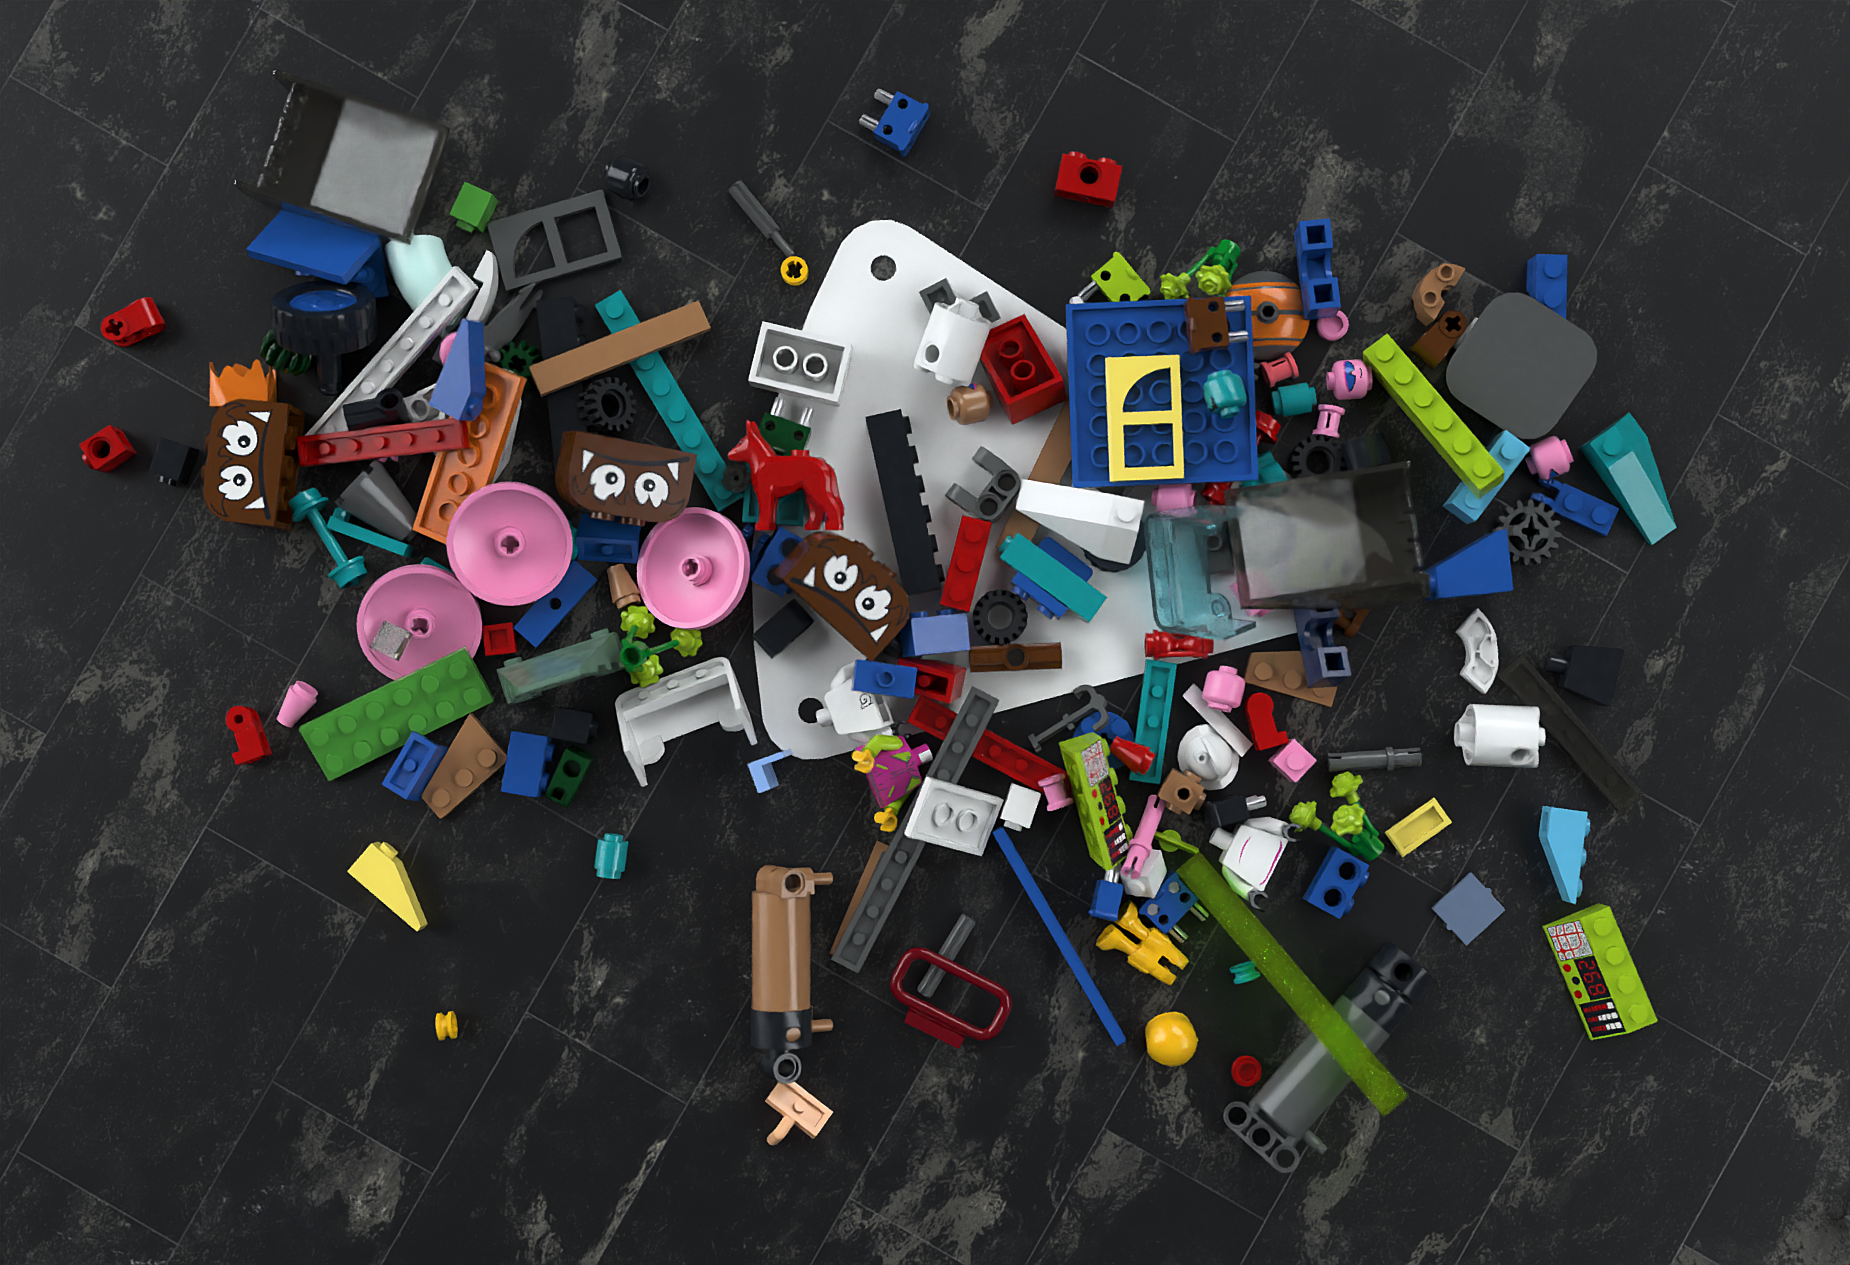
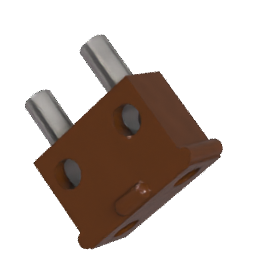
M1224 296L1201 299L1188 297L1183 306L1189 353L1194 356L1197 352L1226 349L1230 345L1229 343L1248 341V336H1246L1248 332L1246 330L1228 332L1226 312L1243 311L1245 308L1244 301L1224 302ZM1208 306H1213L1215 312L1210 311ZM1212 336L1218 338V343L1212 340Z

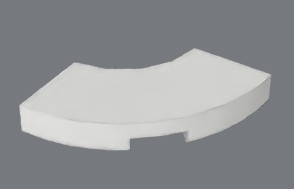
M1477 608L1474 609L1456 631L1463 640L1466 650L1465 665L1460 675L1482 694H1486L1495 679L1499 665L1497 637L1489 620Z

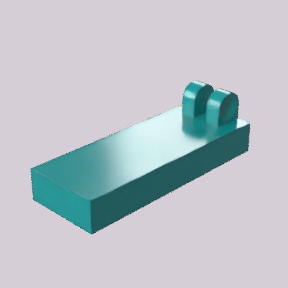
M337 507L333 516H330L326 528L411 558L414 546L349 523L351 514Z

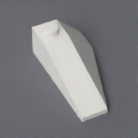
M1022 479L1016 510L1100 559L1129 564L1140 525L1144 501Z

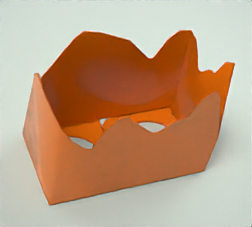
M256 359L251 369L240 364H235L232 367L227 365L220 377H217L213 362H210L211 408L219 410L227 402L236 399L277 402L275 369H273V366H270L269 373L265 378L261 363Z

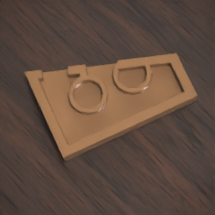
M1301 651L1250 653L1243 677L1245 683L1327 707H1332L1337 686L1308 688Z
M473 713L468 715L421 795L422 799L440 819L445 818L506 763V751Z

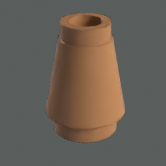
M617 564L608 568L607 574L612 602L614 606H617L618 611H626L630 605H640L641 592L625 569L624 564Z

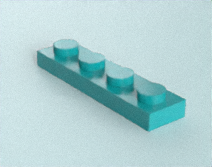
M1150 659L1145 661L1134 742L1151 747L1150 751L1154 752L1156 756L1145 775L1139 772L1135 774L1130 770L1129 780L1160 784L1177 663Z

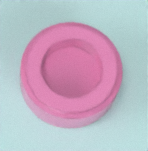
M1338 311L1333 318H1322L1317 321V331L1327 341L1339 340L1346 334L1349 327L1348 319L1341 311Z

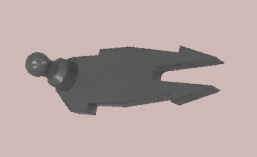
M532 282L518 291L519 295L506 305L488 326L483 324L485 362H498L500 360L501 354L499 349L503 345H508L519 332L532 309H536V300H540L543 293L542 290H539L520 309L521 304L536 283Z

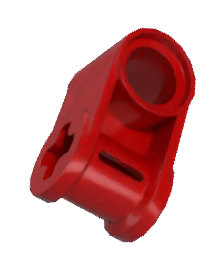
M144 297L105 317L100 329L102 335L119 347H129L146 337L161 332L166 328V323L153 298Z

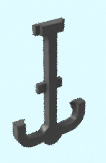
M1087 684L1072 690L1078 699L1084 693H1089L1092 697L1090 703L1070 716L1065 714L1062 716L1064 720L1040 735L1035 736L1034 733L1029 735L1028 738L1036 752L1042 751L1041 743L1067 727L1072 731L1075 729L1073 723L1094 710L1101 713L1100 721L1092 725L1094 731L1097 733L1105 728L1109 722V714L1105 709L1107 700L1104 696L1097 694L1095 689Z

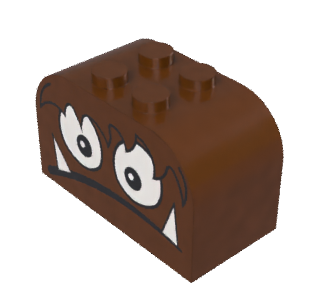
M250 399L232 400L219 408L213 417L210 434H207L205 439V450L208 452L207 463L203 465L201 471V480L204 483V500L209 510L215 516L222 520L247 527L292 531L293 520L291 516L293 512L288 503L296 496L300 465L296 437L303 436L305 411L287 403Z
M580 431L563 432L555 477L556 488L566 504L578 510L588 511L589 518L614 521L616 516L619 517L618 523L644 527L645 521L667 522L678 517L688 504L697 454Z
M831 531L811 533L792 550L773 573L854 648L873 661L906 624L910 612L908 596L904 589L894 580L897 576L896 573L886 564H882L878 560L874 562L871 558L875 554L862 542L859 543L856 539L851 541Z

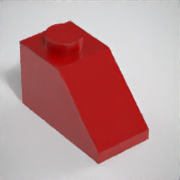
M898 659L897 665L917 668L914 694L949 704L961 697L966 667L940 660Z

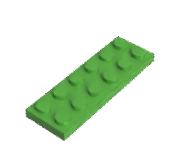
M465 646L301 725L299 731L328 781H331L405 745L413 731L424 736L494 702V697Z

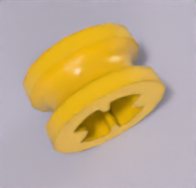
M791 256L782 263L781 274L787 284L799 286L807 280L808 267L802 258ZM795 264V267L797 265L802 267L800 269V277L795 278L792 275V278L787 275L790 272V265Z
M449 1011L447 1015H443L442 1012L436 1014V1032L440 1041L445 1040L446 1036H450L451 1039L457 1038L458 1027L454 1011Z

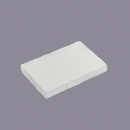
M926 776L904 834L910 838L982 856L1004 800L998 796Z

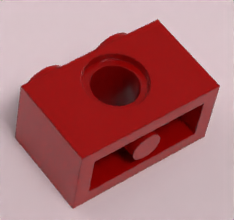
M1069 152V155L1063 154L1054 196L1113 208L1122 166L1116 165V161L1109 158H1099L1098 161L1087 159V155L1080 152ZM1085 172H1090L1095 175L1097 181L1093 184H1086L1081 180L1080 176Z

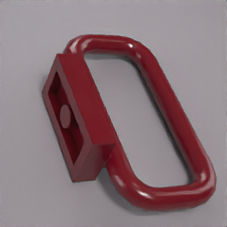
M923 947L911 948L906 951L899 959L890 980V989L895 999L909 1007L904 1022L958 1049L965 1035L980 1041L990 1040L997 1036L1002 1030L1012 1007L1011 996L1002 985ZM916 959L924 960L998 997L1000 1006L989 1027L978 1028L907 993L902 987V981L911 963Z

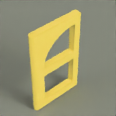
M1179 355L1105 358L1110 482L1184 479ZM1170 369L1171 411L1123 413L1125 397L1138 380L1152 372ZM1172 424L1174 466L1125 468L1123 426Z

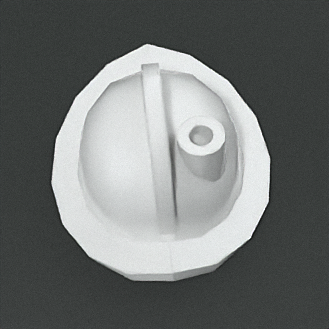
M1210 724L1195 726L1185 734L1180 742L1177 757L1182 773L1187 769L1200 776L1202 779L1199 783L1203 784L1204 789L1207 790L1223 789L1232 782L1238 771L1239 754Z

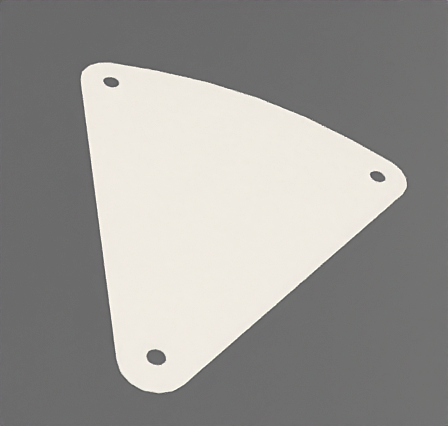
M876 220L855 228L841 243L802 331L852 342L853 351L839 407L782 393L778 395L780 402L782 398L786 400L781 418L799 423L804 407H809L808 413L810 408L814 409L809 425L812 433L806 450H810V456L825 459L835 470L839 494L845 507V514L843 516L844 530H825L824 521L820 530H805V524L809 521L810 509L806 498L804 527L776 525V527L781 526L802 539L817 531H831L851 541L856 539L875 554L871 558L874 562L878 560L896 573L897 576L894 580L903 588L865 417L901 409L903 417L909 416L912 434H907L909 446L915 445L919 463L913 464L916 476L922 475L925 493H921L920 497L922 505H929L932 522L926 524L929 535L935 534L939 551L933 553L936 565L942 564L946 581L962 515L975 518L950 501L945 496L953 483H956L976 498L980 496L993 478V475L972 460L980 446L995 454L1015 470L1020 477V481L1022 479L1027 480L1065 403L1063 401L1012 425L1000 405L980 361H978L970 384L980 383L986 391L989 390L993 396L994 406L990 409L989 416L985 421L960 425L956 420H952L947 410V397L951 395L953 388L963 385L952 382V384L941 382L935 379V372L925 373L912 367L931 316L919 291L946 277L956 297L970 300L988 291L1001 319L992 323L990 329L1025 314L1064 380L1066 398L1069 395L1066 328L911 227L893 220ZM881 255L891 257L896 264L895 275L886 281L876 279L871 273L872 261ZM798 435V436L795 437V440L800 441V440H802L804 437L801 436V435ZM1072 459L1059 483L1060 486L1073 488ZM1285 471L1283 472L1287 478L1289 489L1272 497L1262 494L1259 500L1255 501L1262 503L1270 502L1277 507L1283 508V511L1290 515L1292 524L1294 523L1295 528L1302 527L1328 532L1326 545L1333 546L1334 535L1346 536V559L1350 564V571L1342 579L1341 585L1337 587V602L1371 552L1377 553L1392 564V556L1385 541L1371 527L1314 490L1307 491L1303 485L1299 487L1296 484L1298 481L1295 478L1292 479L1290 474ZM1010 477L1002 478L999 482L1000 489L1004 491H1010L1016 485L1015 480ZM1233 482L1230 487L1240 496L1239 501L1233 502L1226 511L1222 510L1226 530L1231 522V518L1240 509L1249 505L1240 490L1239 482ZM1205 483L1192 484L1193 489L1198 492L1195 513L1189 514L1185 520L1162 518L1158 515L1156 506L1151 505V497L1154 487L1159 488L1160 485L1134 486L1127 498L1144 501L1141 520L1147 526L1148 545L1142 558L1125 571L1112 573L1111 571L1105 572L1098 567H1094L1085 558L1080 546L1040 524L1031 542L1038 547L1045 537L1055 540L1093 570V574L1087 583L1104 594L1107 599L1091 621L1086 623L1068 609L1059 620L1055 617L1050 620L1037 610L1039 605L1029 598L1026 602L1020 598L1025 603L1028 613L1027 625L1023 633L1016 640L1008 644L1061 642L1062 669L970 673L969 650L923 655L921 659L940 660L967 668L960 698L950 704L934 699L931 700L958 714L971 687L974 686L1000 700L993 712L996 713L1073 692L1072 690L1081 685L1087 684L1094 687L1144 673L1146 659L1153 660V657H1145L1144 649L1145 633H1152V630H1158V632H1192L1207 629L1208 635H1213L1214 639L1213 653H1208V656L1296 633L1297 628L1292 601L1303 591L1285 587L1291 552L1288 554L1287 559L1269 569L1260 570L1279 598L1272 603L1274 609L1260 618L1257 614L1248 617L1229 586L1252 572L1254 568L1244 567V564L1237 562L1231 553L1233 570L1202 575L1191 516L1221 510L1215 506L1210 507L1209 502L1200 495ZM1080 488L1084 490L1100 492L1096 488ZM1018 496L1001 519L991 525L970 612L966 613L970 646L996 645L985 641L979 636L974 627L973 611L978 600L986 593L996 589L1009 590L1014 593L1012 591L1014 586L1010 582L1017 572L999 560L1002 552L995 546L1018 500ZM992 501L985 502L981 507V512L984 515L991 516L996 513L998 506ZM754 529L753 549L760 536L764 533L772 536L775 530ZM1262 530L1256 532L1255 536L1258 541L1262 542L1267 538V535H1264ZM793 541L784 543L782 553L785 557L797 546L796 543ZM1323 555V561L1321 566L1322 572H1325L1324 564L1326 560L1330 557L1328 555ZM776 568L770 569L767 574V580L771 585H777L782 581L773 573ZM752 581L754 633L794 598L815 620L807 630L773 659L754 640L762 718L770 739L783 751L791 749L792 756L800 759H823L856 750V747L866 745L865 743L851 740L847 734L838 735L834 724L823 728L818 722L813 724L804 722L798 714V707L803 700L815 698L826 708L827 704L824 694L831 691V682L840 669L856 659H867V657L854 648L793 590L790 594L785 592L784 596L780 597ZM945 581L940 582V590L908 596L910 604L909 613L927 611V617L937 616L936 611L949 609L939 606ZM1391 581L1389 582V584L1387 585L1379 599L1376 601L1372 609L1386 596ZM1319 582L1318 589L1325 588L1326 583ZM997 605L989 611L988 620L994 628L1004 629L1010 625L1012 614L1007 607ZM1346 608L1342 615L1349 619L1355 614ZM954 610V611H955V614H964V613H965V612H961V611ZM1011 649L1007 654V661L1012 666H1019L1024 661V655L1019 649ZM882 652L873 660L879 663L886 660V664L893 665L898 663V660ZM1168 657L1159 658L1157 661L1180 664L1199 658ZM914 694V699L884 696L894 722L889 725L890 727H893L899 720L907 721L920 695ZM911 723L901 724L898 727L900 735L907 733L913 735L925 732Z

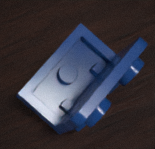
M1045 537L1038 545L1040 549L1087 582L1092 576L1093 570L1052 538ZM1020 572L1010 582L1014 586L1012 591L1026 602L1029 598L1039 605L1037 610L1050 620L1053 617L1059 620L1068 609Z

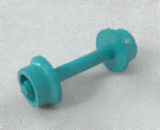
M311 488L304 492L299 491L298 495L288 503L293 512L291 518L293 522L309 518L338 567L327 575L328 579L334 580L340 589L358 586L359 582L368 575L363 564L365 558L364 556H358L348 560L331 530L326 528L327 524L319 511L328 505L329 499L322 497L316 488Z

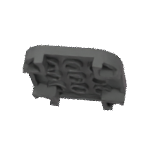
M1505 293L1496 297L1484 309L1450 359L1446 369V383L1450 393L1460 402L1501 429L1507 430L1512 435L1521 439H1536L1547 434L1557 424L1591 376L1597 363V348L1593 339L1584 330L1534 298L1522 293Z

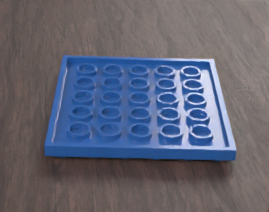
M1251 296L1224 297V302L1244 301V310L1226 312L1228 332L1246 330L1248 332V335H1246L1248 336V341L1229 343L1230 345L1226 349L1197 352L1194 356L1189 353L1183 306L1187 299L1066 304L1073 488L1258 481ZM1209 305L1208 309L1215 312L1214 307ZM1212 336V340L1218 343V338ZM1179 355L1184 479L1110 482L1105 358ZM1170 369L1152 372L1138 380L1125 397L1123 413L1171 411ZM1231 370L1232 374H1237L1242 378L1247 402L1239 409L1240 413L1238 415L1223 419L1221 414H1212L1208 411L1203 394V385L1208 381L1207 377L1212 373ZM1172 424L1123 426L1125 468L1174 466Z

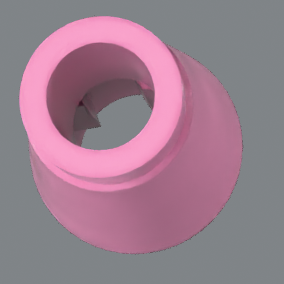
M296 681L294 685H290L277 720L281 724L292 728L317 702L316 696L318 692L316 689L302 681Z

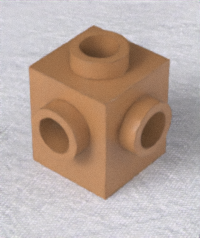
M1173 767L1157 792L1159 798L1167 801L1165 807L1179 815L1183 811L1190 814L1193 808L1198 811L1207 795L1203 793L1204 785L1199 783L1202 779L1200 776L1187 769L1182 773ZM1181 788H1186L1189 790V793L1186 796H1180L1178 791Z

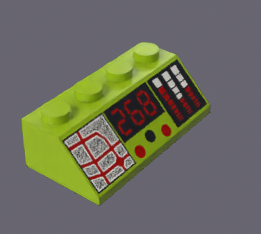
M1090 732L1059 742L1090 857L1107 871L1114 868L1127 857V848L1130 840L1133 839V834L1129 825H1125L1122 814L1126 813V809L1121 796H1117L1114 785L1118 784V780L1113 767L1109 768L1107 756H1110V750L1105 738L1101 739L1096 733Z
M1598 903L1543 926L1590 1040L1631 1033L1658 1021L1610 906Z

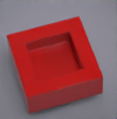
M514 622L482 626L485 656L518 653L516 632L513 628L515 626Z

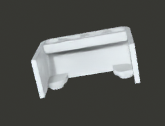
M724 657L713 658L660 678L658 683H651L646 688L639 686L626 691L615 702L624 753L641 787L647 785L644 765L655 763L660 759L665 751L663 742L719 721L722 728L726 731L736 732L744 728L751 745L757 744L751 717L729 660Z

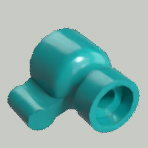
M1270 450L1257 455L1258 481L1238 483L1248 504L1259 500L1262 494L1272 497L1289 489L1287 478L1278 462L1274 460Z

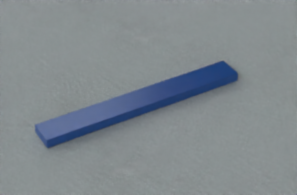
M1003 826L992 830L991 832L1114 1043L1116 1046L1126 1041L1125 1035Z

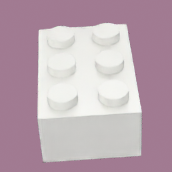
M762 321L748 381L753 387L839 407L852 356V342Z

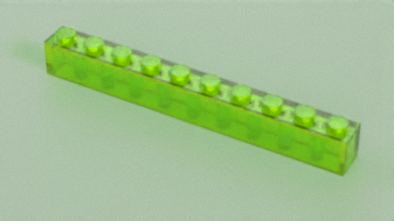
M1200 851L1176 870L1179 876L1383 1116L1408 1097L1407 1093Z

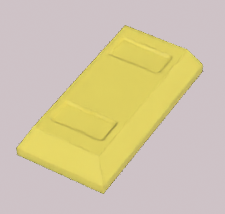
M1432 798L1384 833L1403 858L1452 822L1437 800Z

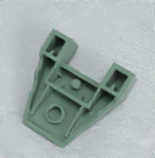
M603 629L591 633L592 639L525 661H522L521 657L504 661L505 667L497 669V673L507 704L514 705L542 696V691L588 676L601 677L627 668L620 659L622 645L618 633H609L608 629Z

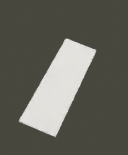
M1194 683L1183 694V697L1243 757L1253 745L1248 738L1221 711L1207 707L1208 702L1202 698V691Z

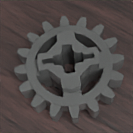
M1529 499L1525 501L1523 507L1519 500L1513 503V509L1509 506L1502 509L1505 517L1498 516L1495 518L1501 525L1498 528L1492 529V532L1507 529L1510 563H1514L1520 558L1521 566L1528 565L1530 560L1533 565L1541 563L1540 556L1544 559L1551 557L1548 549H1558L1559 545L1553 540L1562 536V533L1554 530V527L1558 526L1560 521L1551 520L1554 514L1553 510L1543 511L1545 503H1538L1534 507L1533 500ZM1521 513L1518 522L1515 525H1509L1511 520ZM1537 517L1542 521L1544 527L1538 522ZM1526 528L1527 531L1531 532V537L1527 538L1526 534H1522V529ZM1509 538L1517 545L1516 548L1511 544ZM1540 540H1544L1542 546L1533 552L1535 544Z

